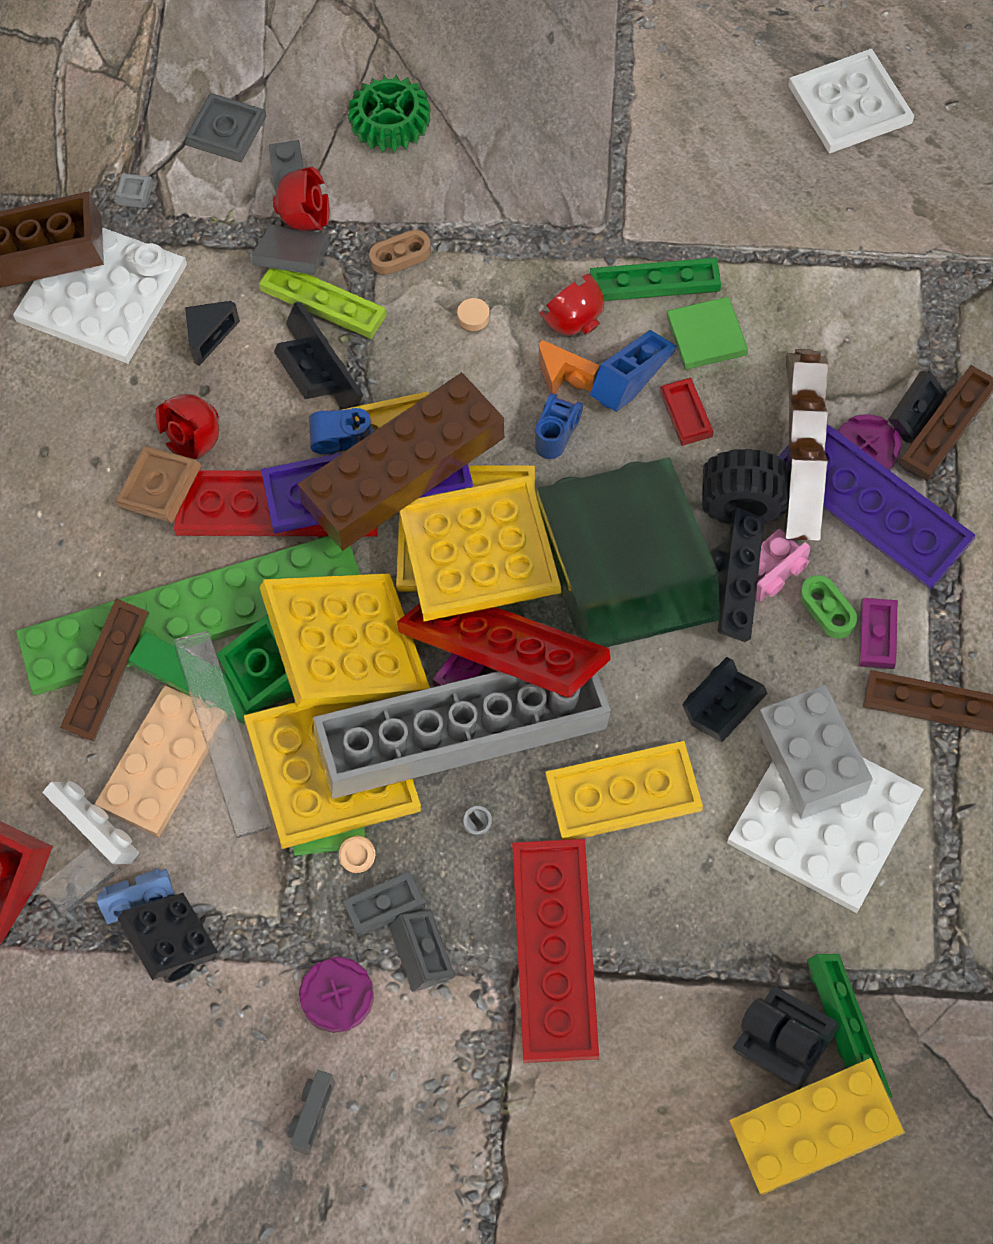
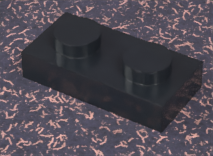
M931 371L919 372L888 419L905 442H913L947 394Z

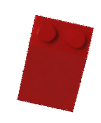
M1 821L0 945L39 883L53 848L52 845Z

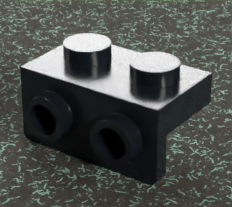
M726 657L688 695L682 706L691 726L723 742L768 693L763 684L738 672L734 660Z

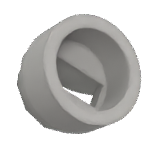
M482 806L470 807L462 816L463 828L471 835L484 834L490 829L492 824L490 812ZM473 813L477 821L482 825V828L479 830L468 817L469 814Z

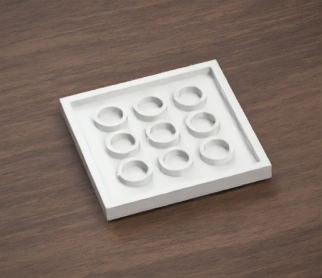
M102 227L104 265L34 280L13 316L18 323L128 364L186 268L187 262L185 257L163 250L167 261L164 270L155 276H144L136 270L133 254L139 246L147 243Z
M863 758L873 778L866 795L800 819L772 761L731 832L727 844L845 908L858 913L924 789Z

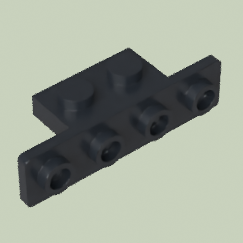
M302 302L294 303L286 325L296 340L277 343L274 350L275 355L304 399L332 394L342 409L359 406L363 397L360 387L355 383L345 368L344 363L330 346L327 338L322 334Z
M736 508L732 511L729 539L712 549L706 560L708 574L707 582L702 592L704 598L703 612L712 616L719 614L718 632L720 634L747 642L751 639L764 518L741 508Z

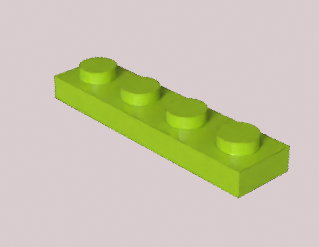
M269 268L259 283L262 292L292 305L296 302H302L308 312L371 340L387 316L385 307L306 273Z

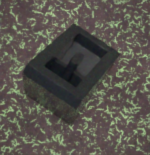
M224 301L185 307L189 346L194 363L198 366L205 361L240 322L234 302Z

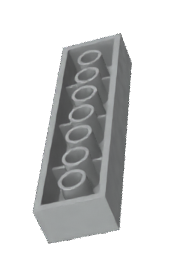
M498 671L313 717L316 745L332 799L604 730L607 728L611 710L598 673L568 698Z

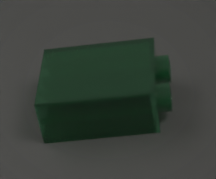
M670 457L646 463L641 461L630 462L620 469L582 478L566 477L552 485L537 488L538 504L560 581L561 592L577 637L604 647H611L719 621L718 571Z

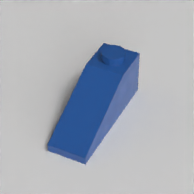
M649 330L601 363L590 396L600 401L604 407L617 412L637 396L675 352L677 346Z

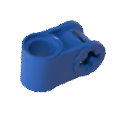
M550 393L535 429V448L541 457L555 459L561 456L572 432L580 421L583 403L577 401L574 404L557 398V394Z
M361 408L317 411L309 416L310 448L318 454L347 451L359 442L357 437L363 440L374 432L369 414Z

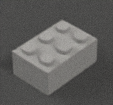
M826 685L759 710L756 727L800 819L807 818L868 793L873 778Z

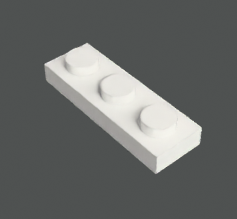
M71 781L50 782L42 792L112 864H131L138 856L139 852L131 844L132 839L124 831L115 828L107 820L109 818L107 813L100 807L92 805L84 797L85 792L79 785Z

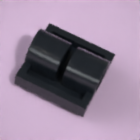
M184 893L123 910L118 917V921L152 980L163 977L166 983L178 981L190 974L198 965L212 961L218 954L217 949Z
M773 986L765 1000L758 998L747 1009L741 1024L743 1033L733 1049L740 1056L799 1090L840 1026L834 1019Z

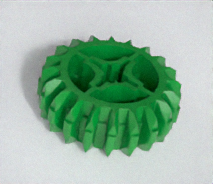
M397 74L393 79H387L383 75L382 80L379 81L372 77L370 85L361 83L360 91H354L353 99L349 100L348 120L351 123V130L354 136H358L361 144L368 143L370 149L379 146L382 153L386 148H391L394 152H396L399 146L407 149L409 142L417 144L419 136H425L426 127L429 126L431 121V108L425 91H421L418 83L411 84L408 77L400 81ZM411 109V114L408 117H406V112H408ZM373 110L372 115L367 117L368 113Z

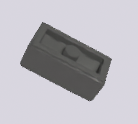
M431 909L400 914L390 924L389 928L412 992L426 989L455 977Z

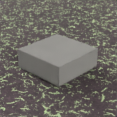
M121 173L114 196L116 205L146 208L153 187L152 177Z

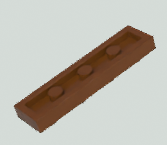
M970 365L901 457L899 465L928 482L993 394V377Z
M115 599L60 726L61 729L95 742L128 665V659L135 649L150 614L148 611Z
M870 670L863 707L993 733V694Z

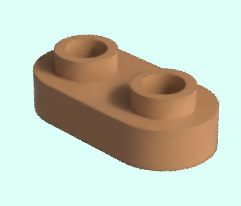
M411 230L380 241L373 245L370 250L371 267L377 273L387 275L424 262L431 254L430 238L422 231Z

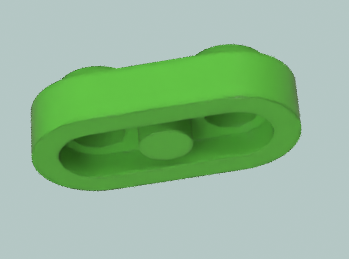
M814 575L807 578L800 592V600L804 607L828 636L837 639L849 636L854 631L857 622V614L854 608L829 578L822 575ZM812 594H820L823 599L816 600L812 597ZM836 619L841 620L844 625L836 626L832 621Z

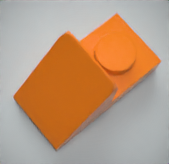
M541 340L539 343V363L549 393L556 394L564 380L568 381L575 388L586 389L591 392L600 365L544 340Z

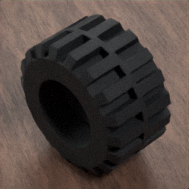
M735 449L712 456L703 466V511L710 518L726 524L731 523L732 511L736 508H741L763 517L764 524L777 520L778 517H782L786 510H788L789 469L786 466V462L783 459H779V456L753 449Z

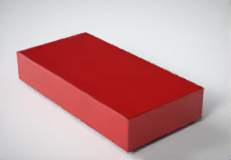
M691 377L660 386L661 397L681 446L713 437L714 431Z

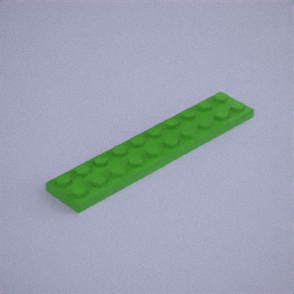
M326 536L119 600L150 613L137 644L146 631L178 649H189L244 632L267 615L259 588L263 579L360 575L351 546L342 551L330 536ZM114 601L16 630L28 680L34 696L80 682Z

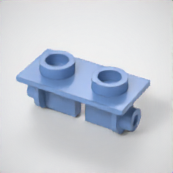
M155 868L151 872L135 877L136 885L131 887L128 880L108 887H102L103 891L96 893V901L107 925L118 921V917L123 910L175 895L167 869L160 871L159 868Z

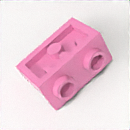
M780 528L762 543L756 600L758 602L762 601L767 595L770 597L775 596L783 588L785 580L792 574L795 576L799 575L808 566L811 546L806 542L799 546L792 539H786L785 533Z

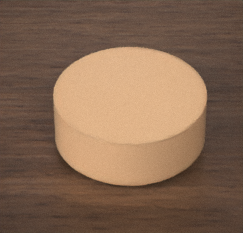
M470 298L463 301L458 307V322L465 330L479 331L488 325L490 320L489 307L483 300Z
M355 835L347 838L339 849L341 865L352 873H361L368 870L375 859V847L364 836Z

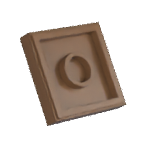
M144 446L115 504L128 511L173 523L201 464L196 459Z

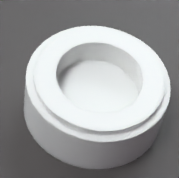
M143 244L133 254L135 268L144 276H155L166 267L165 253L157 244Z

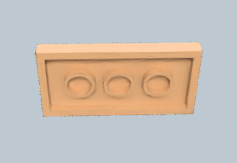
M165 685L94 805L103 809L108 815L159 838L228 718L226 712Z

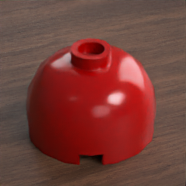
M301 168L287 173L281 179L276 189V195L273 197V208L276 214L280 215L283 222L292 229L298 231H317L323 229L321 226H327L330 214L328 194L322 195L320 185L325 184L316 168Z
M590 273L582 276L585 283L578 286L573 282L546 305L550 310L549 312L541 310L540 316L556 333L563 336H573L582 332L586 336L600 325L597 318L603 312L605 301L601 288Z
M180 394L165 400L164 403L156 408L155 419L160 434L166 432L170 439V442L166 443L172 453L192 459H199L215 446L219 437V416L214 406L208 404L204 399L194 394Z

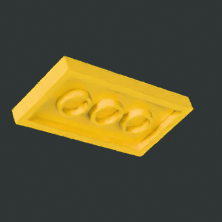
M685 741L545 772L561 840L581 839L697 813L703 810V804Z
M871 1058L729 1120L761 1195L905 1133Z

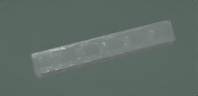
M204 631L174 639L176 653L236 839L271 829L272 825L209 632Z

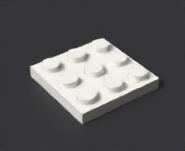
M872 48L789 78L788 87L829 154L913 123L914 114Z

